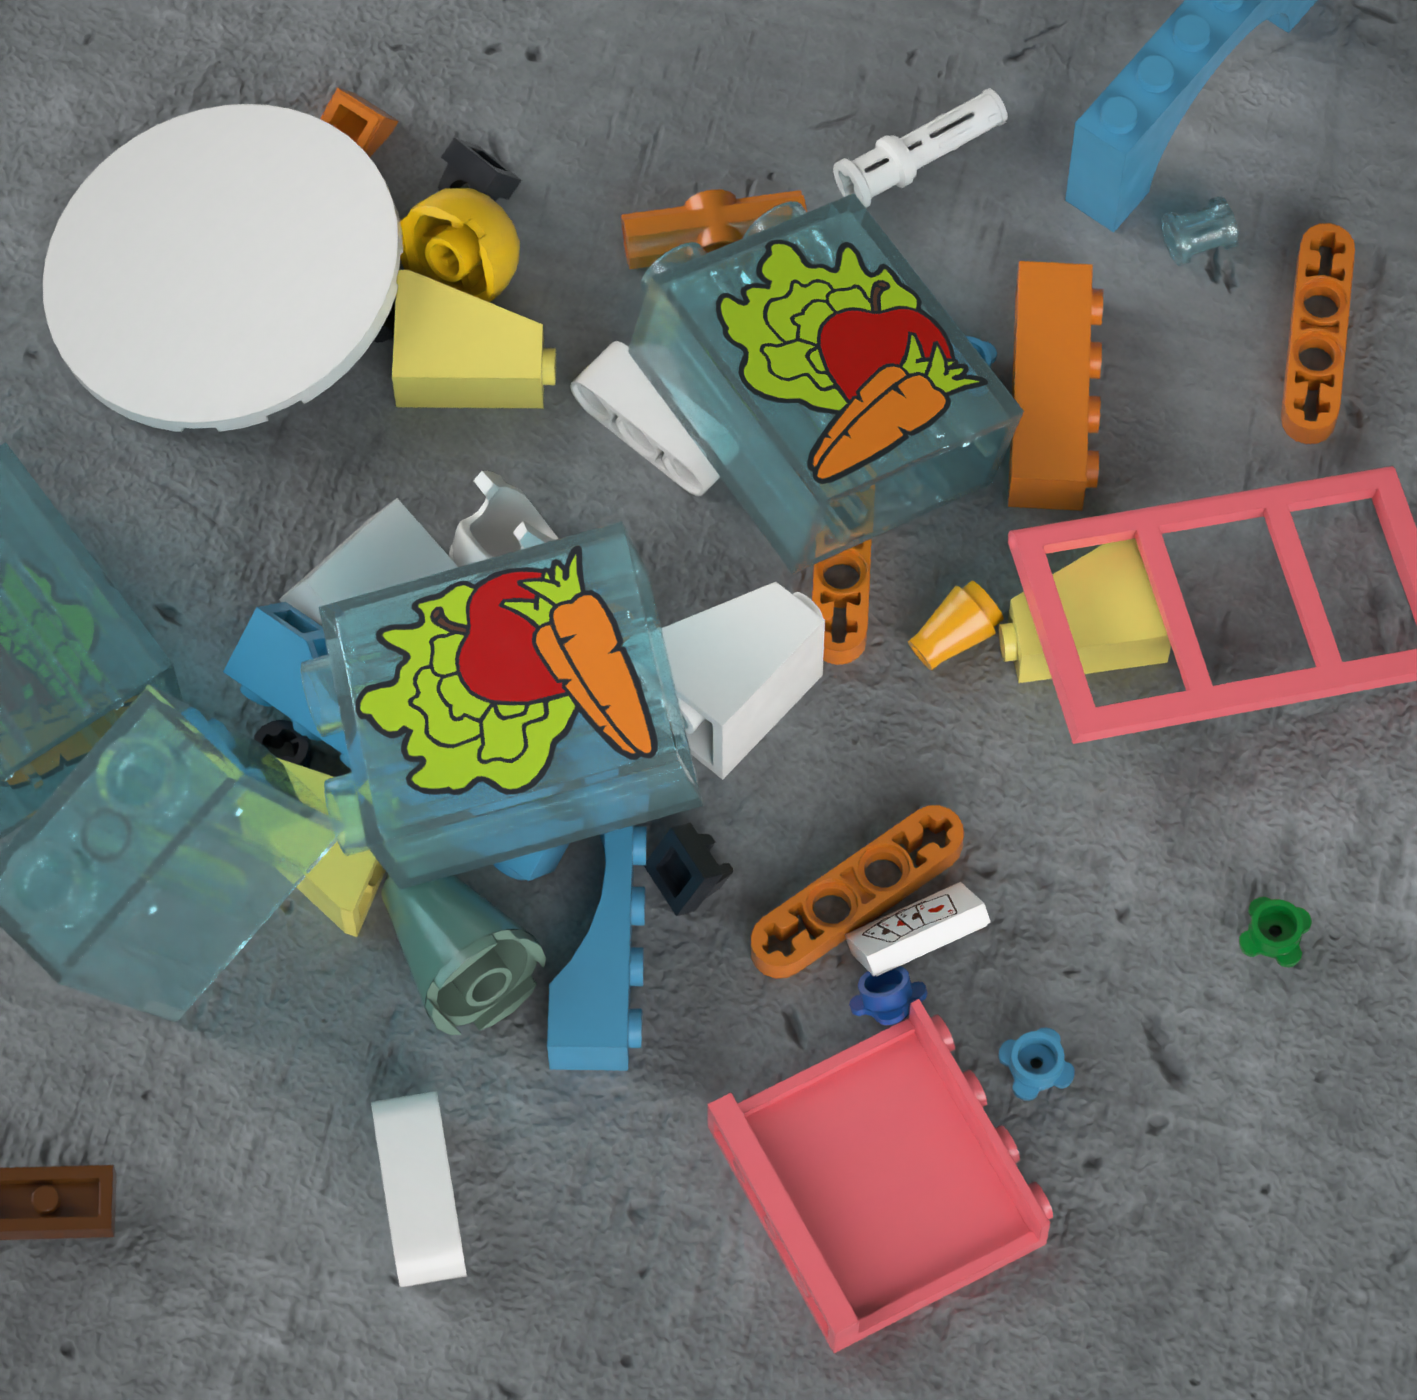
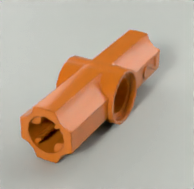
M711 189L691 196L685 202V205L681 207L621 215L624 249L629 269L694 261L695 265L700 268L720 270L738 264L745 258L747 253L766 251L765 245L771 240L781 239L792 242L797 246L809 245L810 233L807 208L801 190L737 199L735 194L730 191Z

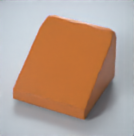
M340 88L336 89L320 120L331 124L349 136L369 157L391 135L399 122L359 95Z

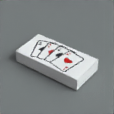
M959 882L845 934L851 954L873 976L877 977L986 927L991 922L984 902L963 883Z

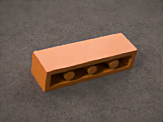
M1019 261L1015 291L1008 507L1082 511L1086 488H1097L1099 451L1088 450V433L1099 432L1101 397L1089 396L1090 379H1100L1102 342H1091V325L1101 326L1103 289L1092 288L1093 264Z

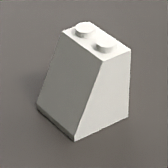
M396 498L362 524L279 600L287 602L336 636L344 660L368 682L376 684L393 679L396 665L403 660L402 655L385 648L376 640L378 629L391 624L418 622L419 616L412 610V604L415 600L440 593L446 587L458 581H471Z
M774 582L632 640L626 647V650L639 676L653 724L723 780L823 676L825 619H823L822 612L809 597L800 592L791 594L780 584Z

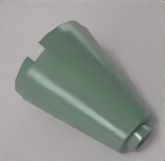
M430 857L407 858L392 867L382 887V899L425 1011L436 1028L449 1035H462L456 1026L474 1023L480 1031L493 1026L513 1013L532 994L537 986V982L531 976L537 962L543 968L545 966L546 957L536 938Z

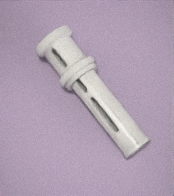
M988 88L982 94L938 116L936 119L901 138L894 135H886L876 141L875 149L853 161L844 158L834 164V177L840 192L855 210L861 211L871 205V198L894 185L903 188L912 183L913 178L916 177L917 169L950 151L956 150L961 145L992 128L1005 124L1008 119L1005 105L998 94Z

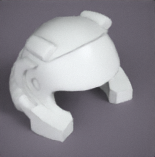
M481 471L474 479V482L485 495V502L475 514L459 522L449 551V557L470 581L476 584L492 573L509 568H550L551 561L555 559L562 561L565 565L569 553L523 491L506 483L501 475L490 471Z

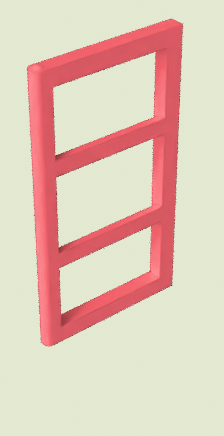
M1393 466L1009 531L1008 545L1073 744L1417 681V649L1342 662L1290 513L1371 498L1417 625V528L1396 469ZM1264 517L1316 667L1213 686L1162 534ZM1136 539L1186 691L1095 707L1046 554Z

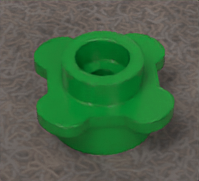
M1268 897L1254 899L1248 908V913L1251 917L1248 930L1241 933L1239 937L1241 951L1249 957L1261 954L1274 958L1282 967L1295 966L1302 958V950L1299 947L1302 934L1311 928L1312 919L1310 914L1305 909L1295 907L1285 900H1271ZM1277 927L1280 929L1281 935L1274 937L1269 933V929Z

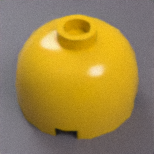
M469 188L443 189L411 208L409 214L400 221L403 238V253H401L400 259L404 270H411L487 302L493 301L503 292L517 270L520 258V241L515 226L500 205L488 195Z

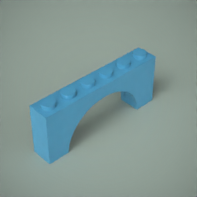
M1184 0L1075 122L1065 201L1114 233L1149 193L1158 163L1177 126L1206 82L1230 52L1266 19L1289 33L1317 0Z

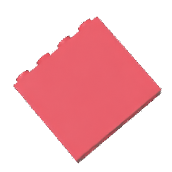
M920 999L910 1003L908 1019L739 1103L736 1102L732 1093H729L707 1104L708 1128L833 1353L1046 1245L1050 1228L1049 1219L1053 1218L1051 1205L1042 1188L1035 1181L1027 1184L1015 1164L1020 1161V1155L1010 1133L1003 1125L994 1128L983 1107L987 1105V1098L979 1080L970 1069L962 1073L953 1058L951 1051L955 1050V1044L945 1022L938 1014L930 1017Z

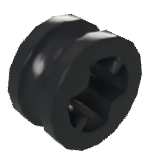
M271 721L263 725L254 735L251 745L253 758L256 751L271 756L270 747L280 749L285 742H291L294 758L283 756L280 759L310 768L312 757L308 736H303L296 732L292 721Z

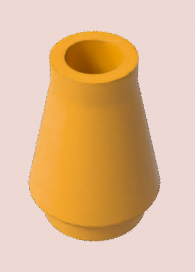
M972 580L963 588L956 585L920 631L908 641V644L918 659L932 671L940 663L995 635L994 627L1004 620V617L987 592Z

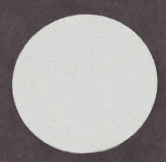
M237 104L197 110L160 123L128 141L99 164L75 192L59 218L45 259L43 303L46 321L53 341L69 369L96 399L113 411L133 421L176 432H182L184 428H217L218 432L249 427L268 421V415L285 409L302 400L303 404L311 401L347 373L366 352L381 330L397 294L398 284L396 280L400 266V255L403 253L402 228L389 188L375 163L349 136L331 124L309 114L272 105Z

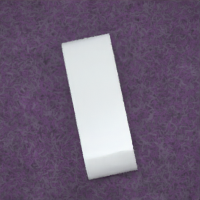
M612 342L571 382L572 394L585 411L690 494L702 496L744 454L743 443L728 424L624 343Z
M437 1091L371 1102L400 1288L466 1277Z

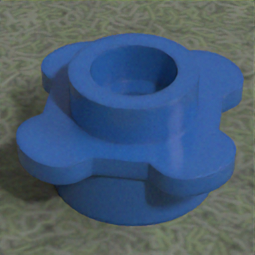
M898 966L877 977L867 971L858 981L860 995L854 996L850 1000L849 1005L851 1012L856 1016L869 1015L881 1025H893L909 1015L910 1003L918 999L921 1002L924 1001L928 992L924 983H911L908 971L902 966Z

